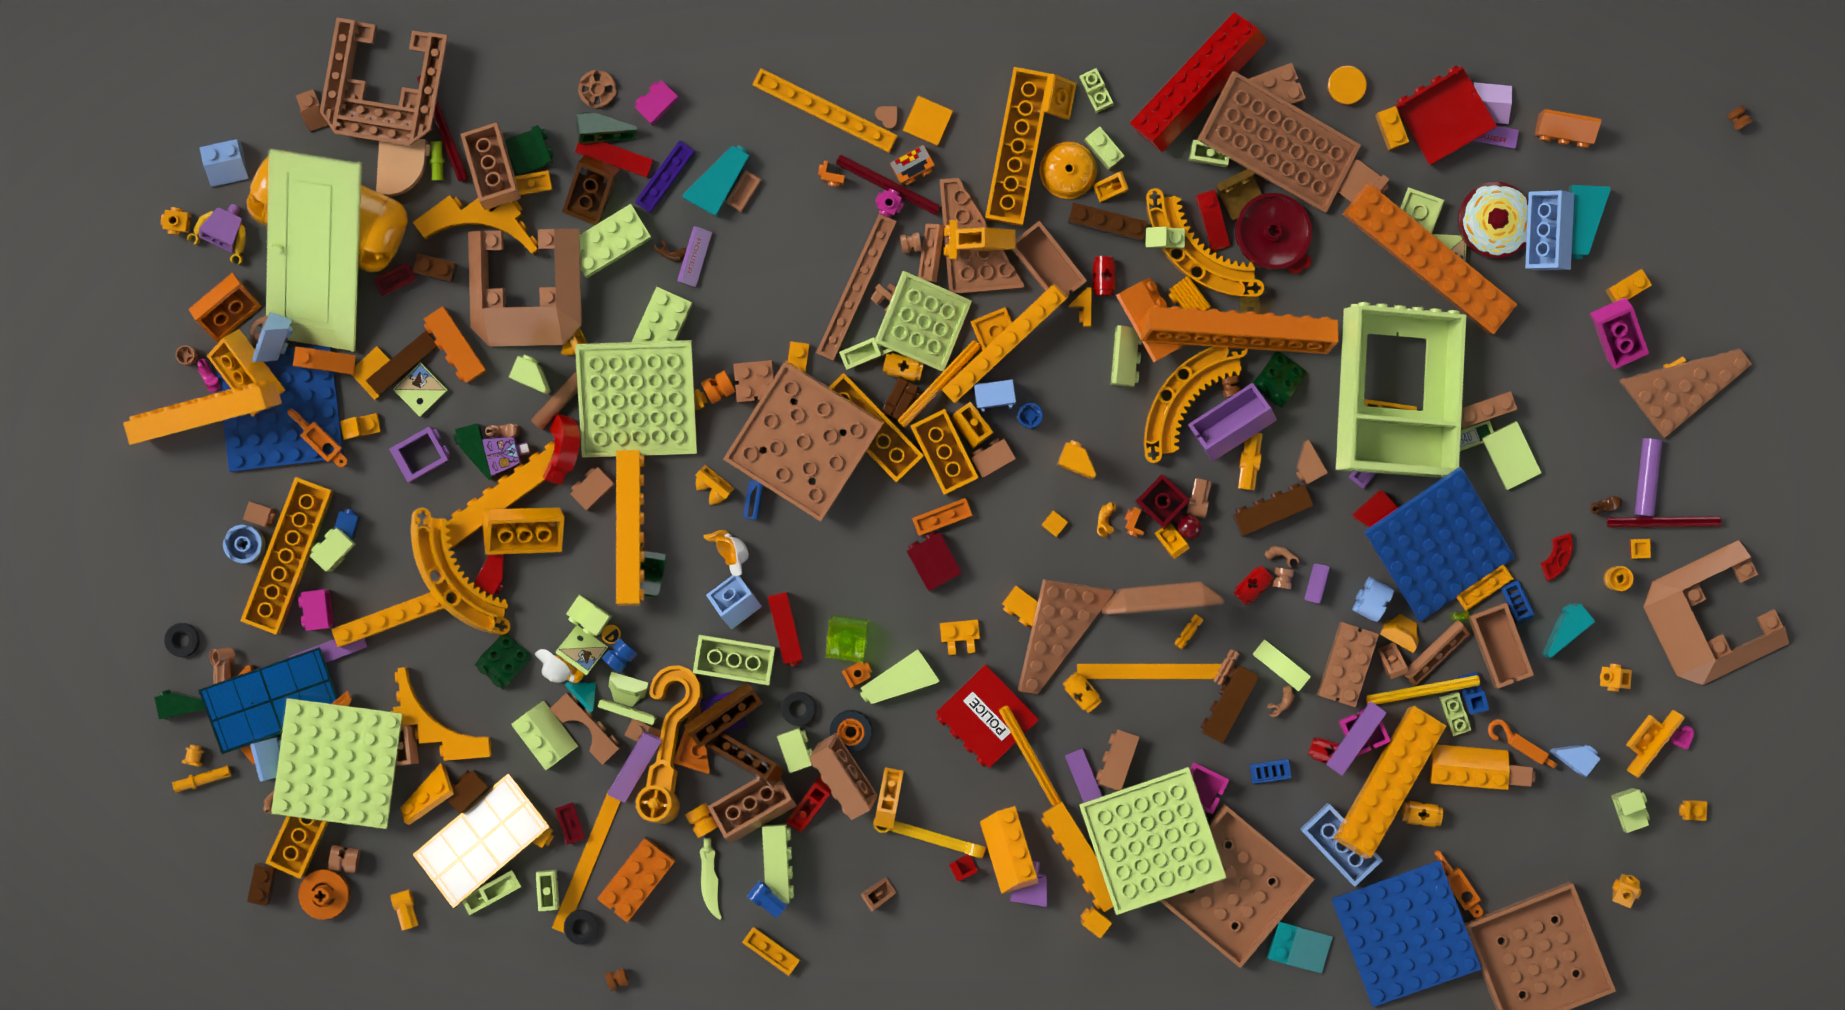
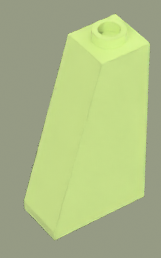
M917 649L861 687L862 692L860 695L866 703L870 701L873 704L939 682V679Z

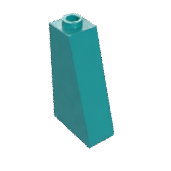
M739 145L737 148L731 146L683 194L682 198L717 217L750 158L747 154L748 150Z
M1571 185L1569 187V192L1574 193L1571 259L1580 260L1583 259V256L1589 255L1610 193V187Z

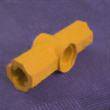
M1256 433L1244 441V449L1241 452L1239 468H1241L1238 482L1239 489L1252 491L1255 489L1257 471H1259L1261 462L1262 433Z

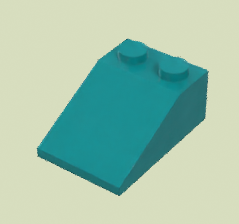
M1569 603L1561 609L1563 613L1559 615L1542 652L1543 657L1551 658L1595 622L1581 603Z
M1279 921L1275 926L1266 957L1277 962L1322 974L1333 937Z

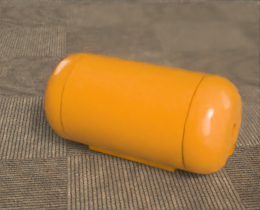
M269 156L265 158L256 172L246 201L250 216L258 223L267 227ZM361 185L358 268L368 272H377L387 267L396 254L403 239L408 218L405 208L398 201Z

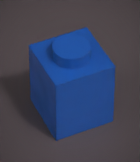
M345 509V512L339 511L334 530L340 528L349 538L354 539L360 516H356V511Z

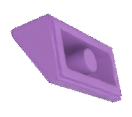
M1313 565L1305 594L1306 601L1317 604L1321 603L1330 570L1329 566Z

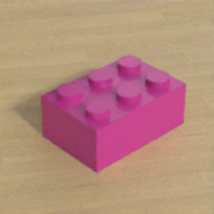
M1625 297L1590 313L1606 360L1613 369L1649 354L1633 306Z

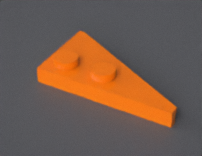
M700 705L689 715L687 723L701 714ZM685 728L674 764L709 775L706 745L704 744L699 748Z

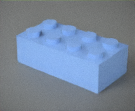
M1562 190L1529 192L1526 269L1537 271L1571 270L1574 193Z
M1327 803L1300 830L1355 887L1383 860L1376 852H1374L1371 858L1365 859L1333 839L1344 819Z

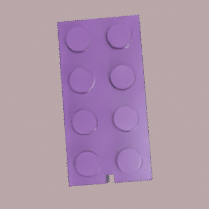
M1251 383L1189 423L1188 426L1213 462L1277 421L1266 400L1255 385Z

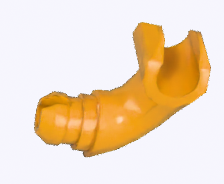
M1113 502L1103 505L1099 512L1097 526L1099 536L1107 537V533L1111 534L1114 531V528L1109 526V517L1116 510V505Z

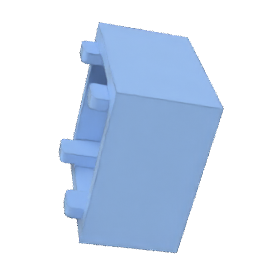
M1013 379L974 385L977 409H981V413L985 411V408L1006 405L1011 409L1012 405L1016 403Z

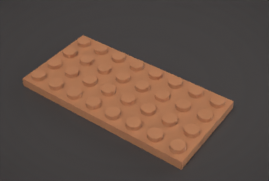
M1232 71L1197 139L1323 213H1327L1361 146L1354 140L1235 71Z

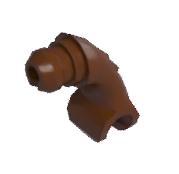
M660 240L663 244L661 249H658L654 244L655 251L666 259L677 262L684 259L687 250L685 247L679 251L670 252L666 249L664 240Z
M1611 496L1592 503L1590 511L1595 515L1613 511L1621 506L1622 501L1618 496Z

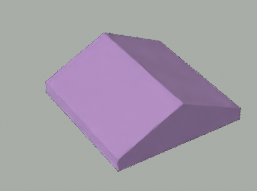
M1473 83L1494 122L1509 124L1512 106V86Z

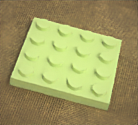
M903 271L874 343L943 372L972 301Z

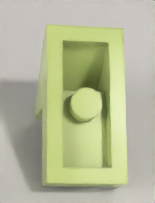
M1146 228V247L1184 248L1185 228Z

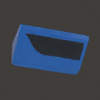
M749 481L743 514L744 518L758 519L763 485L758 481Z

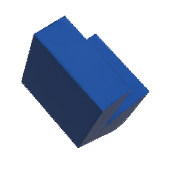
M1478 672L1458 676V679L1475 675L1478 676ZM1481 684L1461 689L1470 714L1489 710L1485 691H1482Z

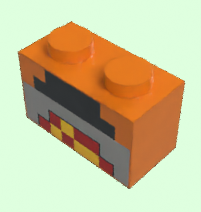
M924 145L890 162V166L901 185L905 183L906 186L915 182V177L921 174L926 176L933 172L932 168L935 166Z

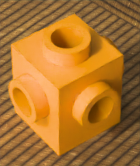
M171 207V210H165V213L161 215L160 224L163 226L162 229L168 231L170 235L179 236L180 232L189 233L192 214L182 212V208Z
M1618 664L1602 667L1600 686H1607L1608 691L1619 692V688L1630 689L1632 670L1621 669L1622 665Z
M1622 873L1619 880L1616 879L1613 883L1612 901L1631 908L1634 900H1638L1642 892L1640 880L1632 875L1627 876Z

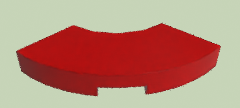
M1571 532L1552 539L1551 554L1545 561L1540 563L1546 581L1554 579L1566 568L1573 550Z

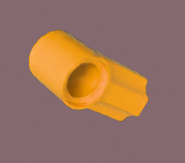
M410 889L391 894V902L394 910L397 911L402 930L418 926L413 907L414 900Z

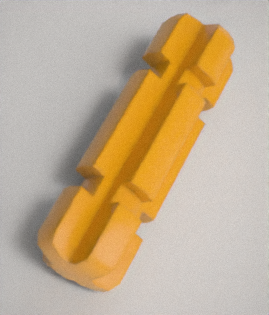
M1195 614L1191 619V623L1187 624L1180 634L1181 637H1178L1174 644L1183 649L1187 644L1186 641L1190 640L1198 629L1197 626H1200L1203 622V619Z

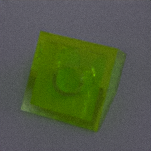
M831 615L828 625L825 658L863 663L870 620Z

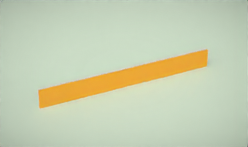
M1077 664V672L1079 675L1082 674L1085 679H1214L1216 674H1219L1218 671L1222 664Z
M608 793L552 926L553 929L564 933L566 917L571 912L576 911L621 802L609 796Z

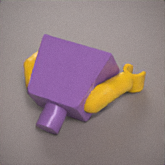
M231 204L227 211L222 208H216L215 211H210L200 216L193 229L194 233H190L187 236V240L190 241L195 236L194 244H199L202 238L231 253L234 250L235 254L230 257V261L232 263L234 256L239 257L238 265L241 264L243 261L241 253H243L246 243V231L242 225V219L237 216L240 208Z

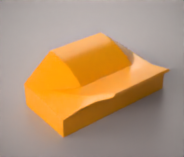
M1398 614L1393 619L1384 622L1380 635L1414 653L1419 642L1417 623L1402 614Z

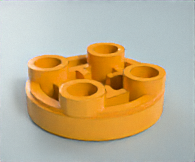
M1342 66L1336 69L1329 77L1327 90L1336 102L1351 105L1363 97L1367 86L1366 79L1359 69L1352 66Z

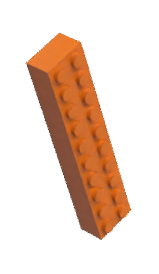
M1365 184L1342 215L1487 334H1494L1517 304L1371 184Z
M1153 305L1149 307L1141 318V341L1328 354L1338 343V320H1332L1330 317L1317 319L1312 316L1294 317L1292 314L1276 316L1274 313L1261 315L1256 312L1238 313L1235 310L1219 312L1218 309L1204 311L1200 308L1182 309L1179 306L1163 308L1161 305Z

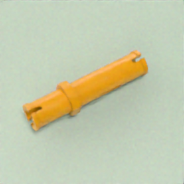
M229 765L195 776L191 774L188 775V778L173 781L172 786L175 793L191 788L194 790L197 789V786L232 777Z

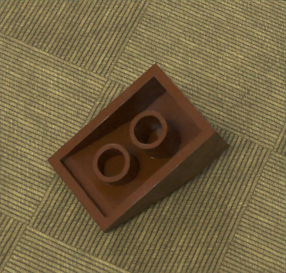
M584 155L578 161L562 212L592 225H597L612 194L620 169Z

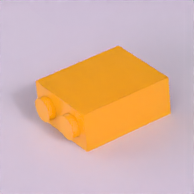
M998 228L956 229V249L981 251L1015 249V230Z

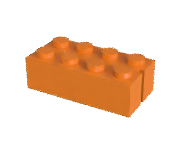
M645 837L597 900L610 910L614 907L616 909L614 913L628 922L676 859Z

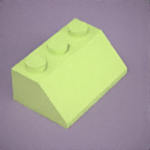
M1117 325L1115 329L1111 385L1134 387L1135 383L1139 381V372L1136 371V364H1140L1141 352H1138V345H1142V341L1133 327Z
M524 355L523 358L518 356L509 378L550 395L551 389L543 369L537 365L539 361L527 355Z
M544 700L511 724L545 770H548L578 747L577 743Z

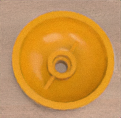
M1062 142L1052 146L1044 154L1040 163V178L1044 187L1052 195L1062 199H1074L1087 193L1093 186L1097 175V165L1093 155L1087 148L1075 142ZM1067 165L1072 166L1073 170L1071 172L1065 170Z

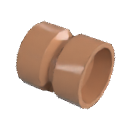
M332 845L328 864L329 870L340 871L344 869L345 872L356 874L360 861V849L349 847L345 850L344 846Z

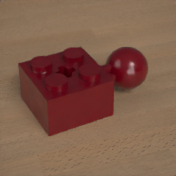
M1160 474L1135 501L1161 528H1164L1173 519L1178 524V532L1184 539L1193 540L1201 534L1202 524L1200 520L1192 515L1185 516L1180 511L1190 500L1163 474ZM1158 497H1166L1165 503L1167 504L1165 506L1163 504L1158 505Z

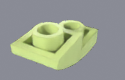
M1097 68L1079 76L1096 113L1114 105Z
M1459 692L1439 697L1452 735L1456 736L1471 731Z

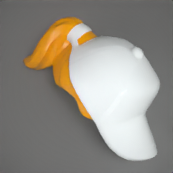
M718 530L711 534L703 535L707 541L716 542L717 550L725 559L726 565H729L731 574L740 576L742 574L741 564L749 557L744 542L736 537H732L726 530Z
M540 649L535 653V656L543 663L542 675L551 682L561 683L568 680L569 682L578 683L585 675L572 664L558 655L554 656L548 650Z

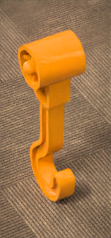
M679 665L668 666L660 670L653 678L649 694L653 699L661 701L666 697L667 689L671 684L681 682L686 688L684 699L672 707L664 718L660 736L661 743L658 748L656 762L649 767L647 785L640 791L636 799L638 814L643 819L656 824L672 822L679 813L680 802L674 793L678 771L674 768V757L679 727L682 721L697 709L703 697V687L699 677L690 669Z

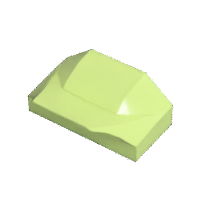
M611 672L608 687L612 692L614 702L633 707L640 699L646 696L648 682Z

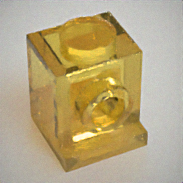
M1259 296L1238 299L1240 313H1246L1247 308L1252 307L1254 312L1260 314Z

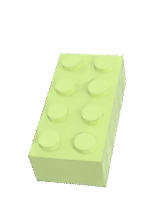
M631 204L580 234V269L586 278H589L652 239Z
M656 287L632 342L677 341L693 303Z
M699 635L693 673L770 685L776 647Z
M787 823L764 824L762 826L765 884L784 903H790L791 898L794 897V885H790V879L793 878V866H789V860L792 858V847H788V840L791 839V828H787Z

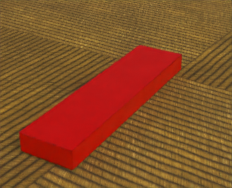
M578 142L575 149L577 154L588 155L614 167L646 178L653 163L651 158L605 142L579 144Z

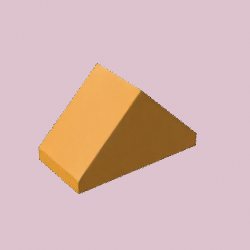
M1122 171L1093 184L1099 202L1128 191Z

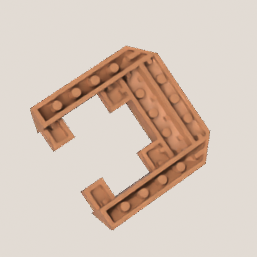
M336 18L320 113L335 134L405 146L412 145L432 129L448 35L412 30L409 50L425 53L419 89L402 87L399 106L365 101L367 82L351 79L358 42L374 45L377 25Z
M538 229V249H555V287H539L540 307H505V288L489 289L488 250H504V232H468L471 329L488 346L564 345L582 326L580 230Z
M1739 540L1668 573L1651 583L1643 608L1677 677L1704 685L1789 644L1786 628L1783 627L1775 609L1756 617L1764 633L1763 635L1732 650L1723 634L1706 641L1690 608L1706 600L1699 582L1732 567L1739 583L1758 575L1750 559L1751 556Z
M1201 582L1118 589L1102 608L1101 613L1111 614L1223 604L1224 602L1221 597Z

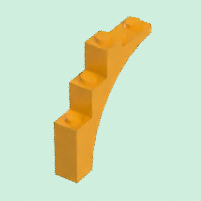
M449 195L413 222L425 239L455 226L484 225L512 235L532 255L539 252L537 240L533 235L531 237L528 236L525 232L528 228L522 220L517 221L523 216L520 212L523 209L516 200L502 204L491 212L492 208L484 210L477 198L461 210L463 205L457 197L453 199Z
M408 667L397 668L398 672H395V682L399 683V691L396 692L397 702H400L401 706L393 707V711L390 712L403 713L401 726L418 724V728H415L416 740L419 739V743L442 742L439 749L440 756L444 758V761L492 756L491 737H475L461 734L435 720L418 700L410 682Z

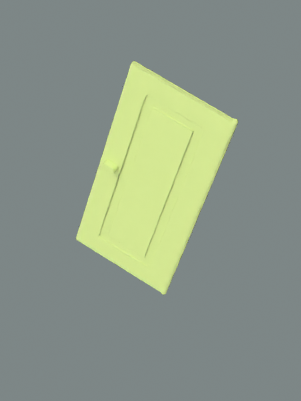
M270 149L266 316L273 312L292 319L290 327L293 328L290 339L288 338L289 341L355 352L361 163H351Z

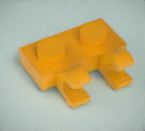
M950 220V225H946V228H944V236H949V244H945L944 255H948L949 260H957L958 249H956V229H959L957 228V220Z
M978 620L940 623L941 642H947L948 655H956L955 641L963 640L967 642V653H975L974 639H980Z

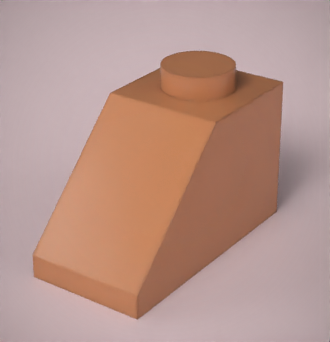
M1309 439L1303 442L1296 467L1298 470L1296 475L1301 483L1304 482L1305 485L1327 473Z
M632 718L625 736L638 742L644 730L659 738L661 730Z

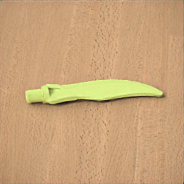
M705 837L704 847L700 850L702 859L701 890L707 908L716 918L721 920L722 917L718 905L719 879L714 870L716 852L711 847V838Z

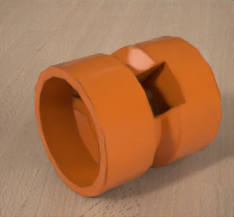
M725 370L716 374L715 379L709 378L701 382L712 405L722 400L723 395L727 397L736 392Z

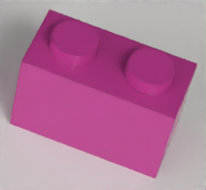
M662 80L659 83L657 81L649 87L650 92L646 96L641 95L635 102L637 104L635 109L651 125L679 99Z

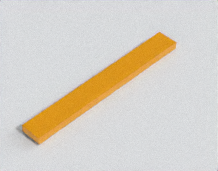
M760 68L752 86L890 153L898 135Z

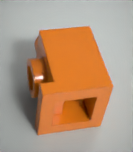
M861 660L841 672L850 688L870 678L869 673L872 670L868 662L863 663ZM855 670L862 672L860 677L854 675Z

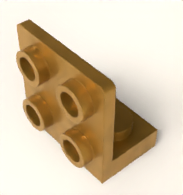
M1248 169L1215 186L1232 220L1237 219L1242 208L1250 200L1262 195L1253 177L1254 172Z

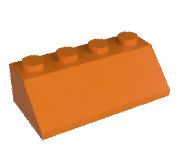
M1150 277L1116 295L1140 339L1141 318L1149 307L1161 305L1163 308H1167L1166 301L1160 296L1155 282ZM1142 342L1153 362L1186 345Z

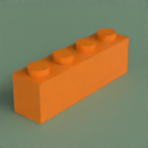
M440 307L424 318L426 322L424 327L429 334H434L436 337L434 342L440 350L444 349L447 354L445 356L450 366L454 365L458 370L456 375L461 382L465 381L469 384L487 372L445 307Z

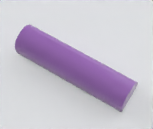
M1642 439L1634 515L1654 517L1663 440Z

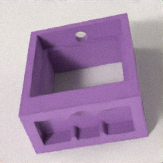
M429 426L389 449L408 483L450 461L448 456L451 454L446 445H441L439 441L441 436L436 428L433 429ZM428 434L441 459L413 473L400 449Z

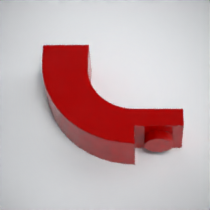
M557 414L550 428V432L554 437V451L543 474V478L546 481L562 485L567 472H572L579 451L580 432L574 418Z

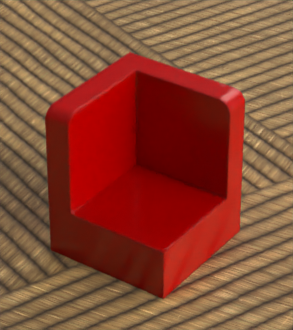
M968 854L949 863L957 882L978 872L971 856Z

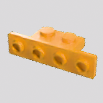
M1672 710L1661 724L1653 716L1648 715L1626 744L1637 754L1636 758L1627 768V771L1639 778L1665 743L1669 741V738L1681 725L1685 717Z

